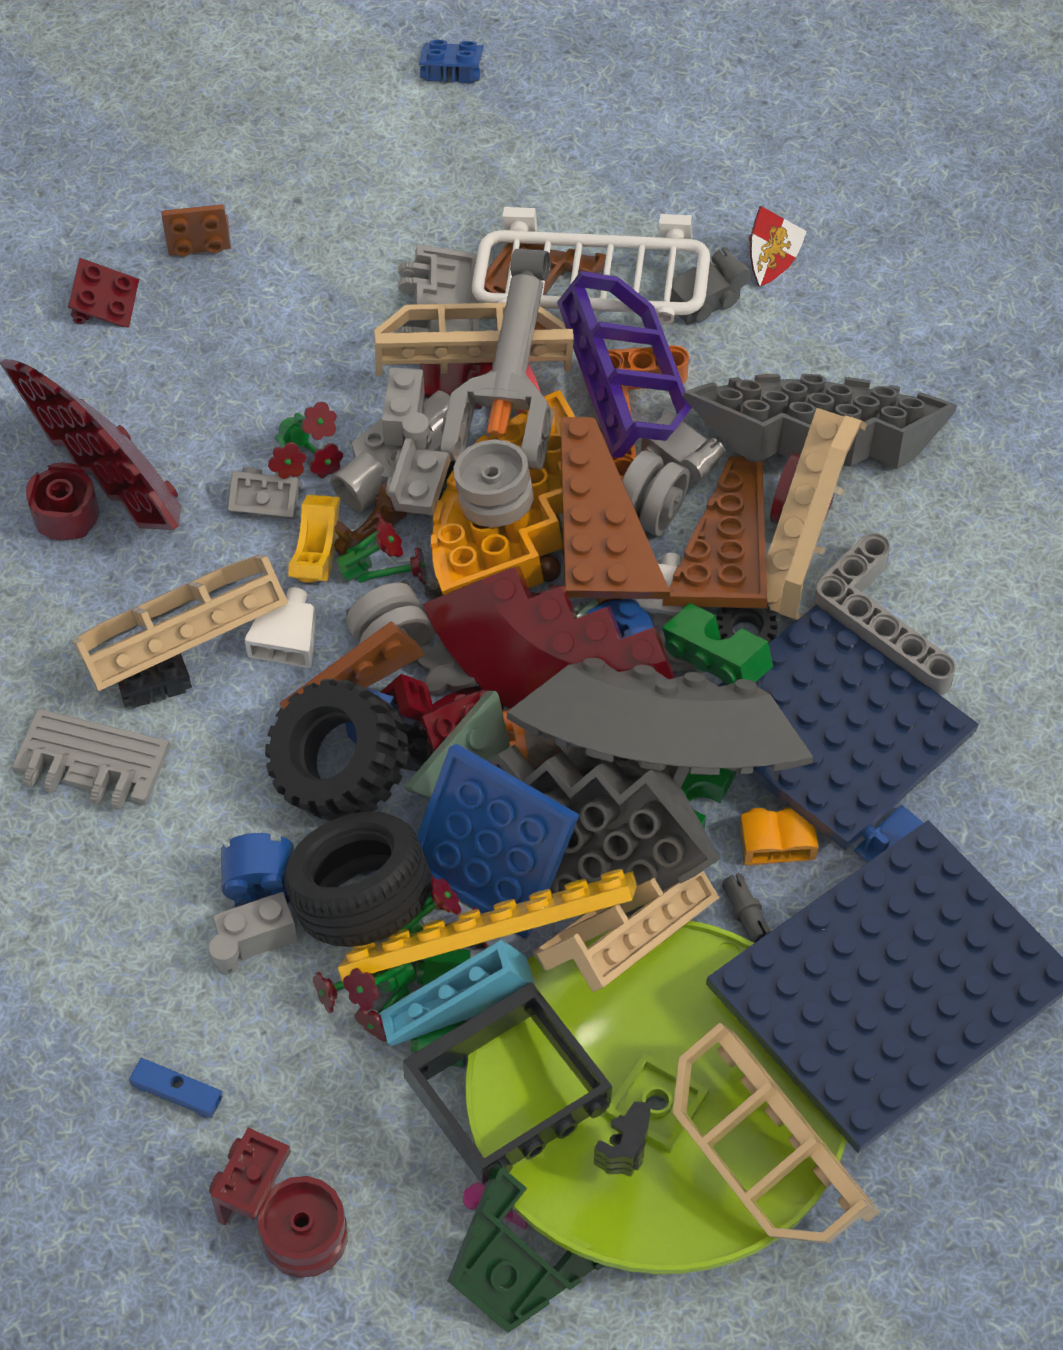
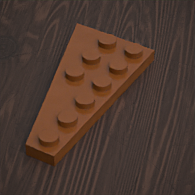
M561 417L564 586L569 598L669 599L670 590L595 417Z
M729 456L717 481V488L713 496H710L706 505V511L703 517H700L686 546L680 566L676 568L673 574V580L669 587V599H663L662 606H686L692 603L698 607L767 608L763 461L751 462L746 460L744 456Z

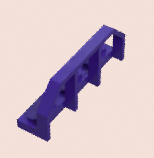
M580 271L557 301L566 329H573V349L611 457L622 458L638 438L666 441L692 407L683 398L685 388L654 305L617 276ZM585 288L609 291L641 317L645 328L597 322ZM604 339L651 345L662 374L614 369ZM620 385L668 391L677 415L669 425L633 422Z

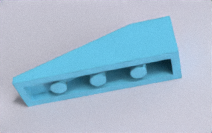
M500 940L380 1012L387 1043L394 1046L477 1016L532 982L535 986L527 957L505 941Z

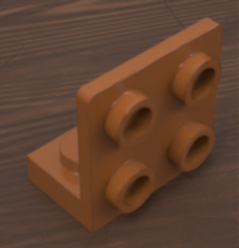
M223 204L163 210L161 212L169 256H188L191 253L198 252L218 253L222 250L231 249L228 215L225 213Z

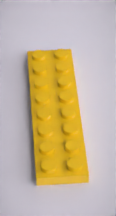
M622 869L609 871L601 875L602 880L587 884L586 879L577 880L566 884V890L552 894L550 889L541 890L529 895V901L516 904L515 899L506 900L495 904L493 911L480 914L479 909L470 910L458 915L459 920L445 924L444 919H439L424 924L422 931L410 934L408 929H403L389 936L386 941L352 947L353 950L346 953V957L338 966L341 980L343 982L344 977L349 975L351 970L355 968L360 969L362 973L368 972L371 974L632 901L637 887L633 871L623 874Z

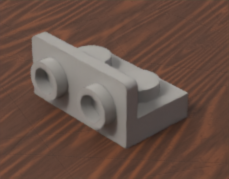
M405 438L402 449H399L396 454V468L393 477L390 476L386 485L387 496L391 498L395 511L434 514L451 462L448 452L416 449L413 438Z
M243 467L242 472L232 471L227 510L231 513L295 519L299 489H302L303 483L299 478L291 475L286 479H282L279 477L278 472H275V475L262 474L261 469Z

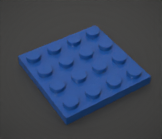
M456 743L448 749L417 838L433 877L438 880L442 878L447 881L451 890L457 894L461 901L471 907L477 906L481 913L493 911V906L497 903L510 899H515L516 904L529 901V895L551 888L579 814ZM534 928L516 934L526 939Z

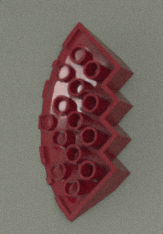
M4 359L0 362L3 370L50 442L54 446L63 445L76 465L84 469L85 473H92L110 500L121 501L139 528L174 530L179 527L181 505L176 499L178 493L175 487L167 480L164 482L150 462L131 442V437L123 426L118 425L116 427L109 419L88 405L83 399H79L38 370L16 360Z
M520 566L506 569L422 604L438 637L469 677H474L475 682L486 692L496 691L500 702L510 709L566 666L583 662L586 658H599L617 672L634 669L637 665H648L667 679L675 678L656 626L622 638L610 606L577 618L565 586L532 597Z

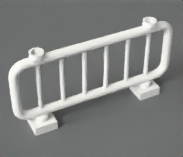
M504 207V230L493 231L481 239L472 280V293L476 300L481 303H506L512 278L510 267L505 293H490L484 289L490 250L497 243H514L512 253L514 249H519L520 244L545 245L544 251L549 253L551 245L576 246L570 284L578 275L582 246L607 248L604 275H610L613 248L639 249L633 289L639 293L645 249L670 251L664 301L649 302L654 305L660 323L670 324L674 321L675 315H688L698 311L703 306L707 291L710 252L705 244L692 239V215L660 214V237L537 232L535 208ZM676 251L694 252L698 256L693 298L687 302H670ZM542 281L543 290L539 306L542 308L559 309L557 301L561 296L543 295L545 281ZM601 290L600 298H589L593 311L635 313L619 299H607V291Z

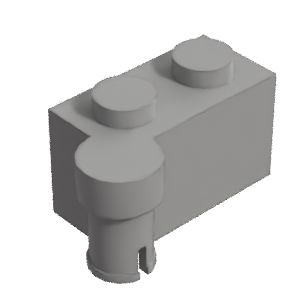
M390 368L382 417L384 445L403 446L405 438H413L416 449L428 450L429 420L422 413L425 397L423 370Z
M668 411L655 424L669 425L675 418V415ZM683 421L666 441L642 438L641 451L647 450L661 456L664 466L674 462L688 468L690 472L689 488L706 476L716 466L717 461L726 454V450L721 442L714 447L713 445L717 443V439L712 438L708 441V439Z
M280 892L212 915L217 935L210 940L208 948L210 957L216 964L219 972L228 975V970H232V973H234L238 969L239 956L243 960L298 941L295 924L284 893Z

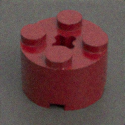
M65 462L48 465V470L41 474L36 472L27 484L26 498L38 532L55 540L85 537L95 525L99 516V505L91 478L80 466Z

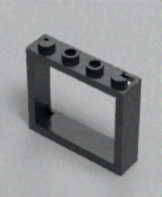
M532 982L403 1060L404 1079L482 1185L488 1182L492 1169L497 1163L510 1172L514 1164L524 1158L530 1160L544 1150L546 1144L555 1138L563 1139L569 1136L583 1120L588 1117L597 1118L602 1115L611 1103L612 1085ZM531 1017L588 1093L484 1158L427 1080Z

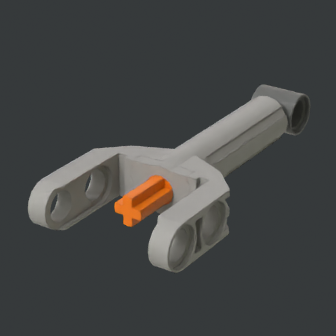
M514 249L510 264L512 278L493 369L487 374L469 379L451 393L441 440V452H448L451 461H456L458 456L467 447L475 403H479L481 406L492 407L487 434L498 438L507 435L512 409L529 410L522 450L527 456L529 469L540 470L544 465L554 412L536 386L527 377L526 369L543 290L542 281H546L550 274L551 258L548 251Z

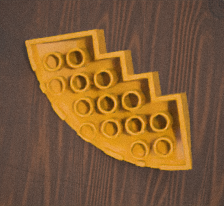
M560 390L543 396L553 410L554 416L544 465L540 470L529 469L534 500L530 510L521 519L509 525L499 527L480 526L468 520L461 510L454 478V469L446 481L447 487L441 499L438 500L433 514V531L431 535L432 561L435 576L443 595L514 566H520L528 588L544 583L539 557L563 548L559 521L557 519V513H562L561 417H575ZM524 410L509 420L506 436L498 438L494 435H482L474 444L480 441L496 439L509 441L522 449L529 410Z

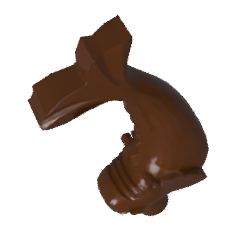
M386 482L379 487L378 496H374L377 502L374 510L359 528L351 531L345 524L336 521L334 529L338 539L335 541L334 547L340 556L347 553V549L356 546L377 531L375 525L379 521L375 514L377 511L393 527L407 516V512L395 511L391 498L386 493Z

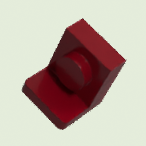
M400 674L380 691V693L393 696L394 704L398 705L400 714L407 718L419 721L422 719V711L433 708L427 683L404 674Z

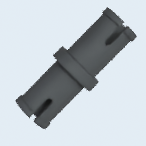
M736 874L737 882L734 875H730L723 880L722 887L734 907L733 915L735 919L742 922L750 941L756 943L758 938L760 940L771 932L761 913L762 905L757 898H753L742 874Z

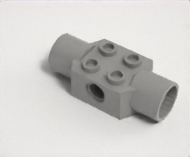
M443 391L435 392L423 404L422 413L429 420L430 432L427 436V447L430 451L441 452V440L451 397ZM382 418L351 442L353 459L331 477V485L336 495L356 513H362L374 503V496H378L379 487L385 482L387 483L390 476L393 477L396 468V454L403 447L384 445Z

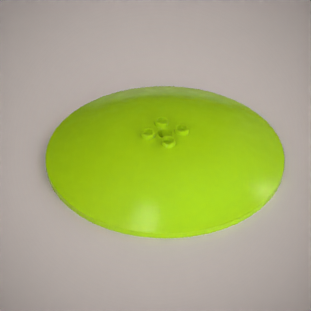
M690 920L605 987L592 992L582 976L574 959L566 961L548 971L541 968L534 955L527 959L535 987L612 1085L611 1103L602 1115L597 1118L588 1117L583 1120L569 1136L563 1139L555 1138L546 1144L544 1150L539 1155L530 1160L522 1159L514 1164L509 1172L527 1188L512 1208L536 1231L555 1244L585 1259L617 1269L650 1274H684L710 1270L753 1255L779 1240L778 1238L768 1236L673 1114L678 1059L719 1022L738 1035L827 1147L841 1161L847 1143L846 1139L706 985L709 975L749 948L754 942L710 924ZM609 931L584 942L586 948H588L590 945H592L594 942H596ZM531 1017L468 1055L466 1071L468 1122L474 1144L484 1158L588 1093ZM719 1042L712 1046L691 1066L686 1114L703 1136L752 1095L740 1080L745 1074L737 1065L731 1068L717 1052V1049L721 1047ZM652 1096L664 1098L667 1102V1106L664 1109H651L644 1158L642 1159V1166L638 1171L635 1170L631 1177L625 1174L610 1175L593 1164L594 1148L598 1141L601 1140L613 1146L609 1142L610 1137L613 1134H621L611 1128L613 1118H618L620 1115L624 1116L634 1102H646ZM766 1101L712 1146L747 1191L796 1150L788 1140L793 1134L786 1125L777 1126L765 1112L764 1108L769 1105ZM810 1155L756 1201L776 1228L793 1229L814 1208L828 1188L814 1173L813 1168L817 1164Z

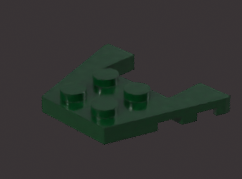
M497 1163L492 1169L447 1281L509 1333L550 1304L549 1300L566 1288L571 1290L581 1283L580 1279L594 1269L598 1271L605 1265L585 1259L567 1250L557 1264L552 1267L502 1223V1219L527 1188L503 1166Z

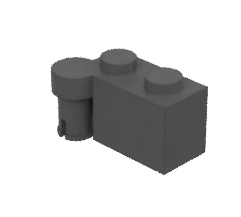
M723 247L722 252L717 250L712 256V262L715 265L710 262L706 298L703 306L694 313L679 315L687 325L696 320L704 321L712 312L722 307H732L740 299L741 288L751 279V271L743 262H738L727 247ZM697 267L673 278L670 302H687L693 298Z

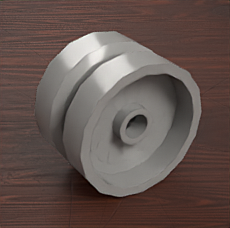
M504 440L480 441L466 448L458 456L453 467L461 510L468 520L480 526L499 527L509 525L521 519L530 510L534 500L527 456L519 446Z
M647 450L641 451L628 467L622 482L643 530L655 536H660L667 530L682 505L689 484L690 472L688 468L674 462L664 466L661 456Z
M404 583L385 584L369 591L355 602L346 617L347 628L354 640L359 644L390 621L394 622L420 646L429 645L435 634L427 613L421 608L420 600L414 590Z

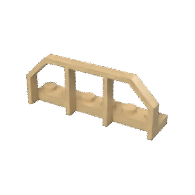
M506 303L414 304L403 306L374 330L376 376L382 375V365L441 364V374H448V363L494 362ZM539 306L536 322L548 330H534L528 362L564 361V371H571L574 340L573 329H566L564 322ZM496 318L497 331L446 332L445 319ZM409 320H438L439 332L394 333Z
M816 408L766 558L767 604L770 606V610L797 620L803 616V613L798 612L803 583L813 553L824 554L825 548L816 546L833 494L840 496L844 494L845 490L838 487L837 482L846 455L858 430L865 431L867 424L862 420L846 415L844 417Z
M258 554L221 567L103 621L71 641L78 656L83 659L96 689L100 691L288 604V601L268 556ZM258 573H264V575L212 599L208 594L226 584ZM192 600L202 602L156 625L152 623L151 619ZM137 625L145 628V630L91 655L88 653V651L109 638Z
M704 870L695 877L681 884L678 882L663 892L655 878H652L636 887L632 901L583 914L532 951L541 968L546 971L574 959L582 976L592 992L605 987L719 899V896ZM644 905L628 918L625 913ZM609 931L596 942H594L592 945H590L588 948H586L584 942Z
M719 1022L679 1057L673 1114L768 1236L778 1239L829 1244L859 1217L869 1222L880 1213L879 1209L734 1031ZM719 1042L721 1047L717 1049V1052L731 1068L737 1065L745 1074L740 1080L752 1095L703 1136L686 1114L691 1066L705 1052ZM766 1101L769 1105L764 1108L765 1112L777 1126L786 1125L793 1134L788 1140L796 1150L747 1191L712 1146ZM810 1155L817 1164L813 1168L814 1173L826 1187L829 1188L832 1184L842 1195L837 1201L846 1213L823 1232L776 1228L756 1201Z

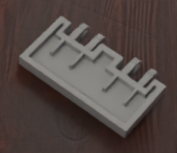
M417 244L415 262H402L398 266V274L402 276V279L398 281V289L402 293L414 295V304L479 303L472 293V280L477 254ZM445 319L446 332L479 331V319ZM409 320L402 328H399L398 333L439 332L438 320Z
M37 709L12 765L13 772L24 775V786L32 788L37 783L44 765L49 766L50 768L44 781V790L51 793L56 791L64 772L67 771L64 778L65 785L90 791V802L98 805L102 802L110 782L117 783L111 797V807L121 810L131 787L134 788L130 796L131 801L142 805L147 804L170 749V743L168 740Z

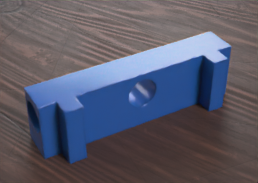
M142 1057L129 1078L131 1086L138 1088V1090L146 1091L187 1108L205 1118L212 1119L223 1098L222 1090ZM176 1082L183 1083V1085L179 1088L172 1087L173 1084Z

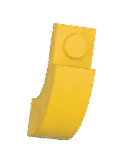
M307 495L301 504L298 544L289 562L288 577H294V579H298L301 582H328L335 553L334 543L337 540L334 526L337 523L336 521H339L340 497Z

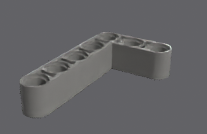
M880 533L866 534L819 578L816 584L814 606L817 604L821 609L829 613V615L926 686L933 689L939 695H944L949 692L952 686L956 667L954 660L947 653L862 593L884 572L887 567L890 551V542L884 535Z

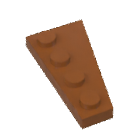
M390 621L295 692L302 694L304 686L313 682L320 686V682L323 679L332 678L336 681L341 679L349 680L367 688L426 654L414 639L394 622ZM294 693L279 703L282 708L285 709L289 704L288 698Z

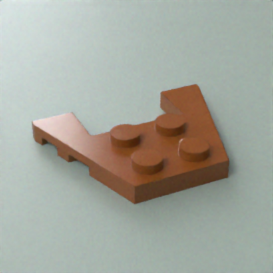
M508 243L487 269L484 284L485 291L505 293L514 243ZM520 244L519 249L544 251L545 245ZM569 248L567 252L550 249L551 268L549 277L545 281L543 295L548 292L564 270L572 273L575 249ZM596 253L595 256L581 254L578 274L580 271L600 274L605 266L606 255L602 253ZM536 322L534 330L548 329Z

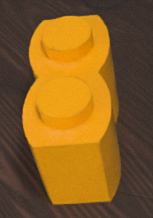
M789 806L778 812L767 811L764 808H753L741 814L739 833L744 865L816 860L818 852L816 829Z

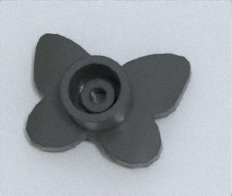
M440 639L437 642V647L421 646L426 655L417 660L420 667L429 672L425 678V683H427L431 695L440 694L447 688L459 690L475 686L474 677H469L449 654Z

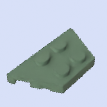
M487 691L404 786L406 791L431 798L448 749L456 743L488 762L497 754L510 747V740L499 696L496 691Z

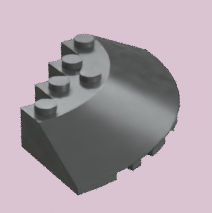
M779 374L755 375L754 380H742L739 377L729 379L728 385L717 387V384L712 382L685 391L683 396L687 403L732 451L743 455L746 460L751 462H761L776 453L786 457H790L793 452L801 454L816 408L844 417L845 415L853 417L867 424L865 431L858 430L843 466H853L871 457L880 461L885 467L899 468L914 460L957 408L956 404L921 392L917 394V397L899 394L900 387L889 384L888 387L876 386L869 389L870 380L845 377L844 384L827 382L825 377L820 374H802L800 379H780L781 376Z
M586 658L583 662L566 666L507 711L508 720L536 736L542 735L544 732L556 737V745L564 748L569 746L586 748L587 756L610 762L615 760V756L637 760L638 765L645 769L662 771L667 765L690 767V774L719 775L720 768L739 771L740 774L753 773V767L771 765L770 768L773 771L813 763V755L771 694L758 687L755 682L746 679H740L733 684L719 687L698 672H688L684 676L667 679L648 665H637L634 669L617 672L599 658Z
M515 744L500 752L489 761L491 764L579 814L550 890L552 894L566 890V884L577 880L586 879L587 884L602 880V874L617 869H622L623 874L633 871L637 886L655 878L660 889L665 890L678 882L681 884L695 877L720 859L685 793L665 769L662 771L651 769L633 784L615 761L605 760L586 776H583L566 754L561 751L546 760L535 770Z

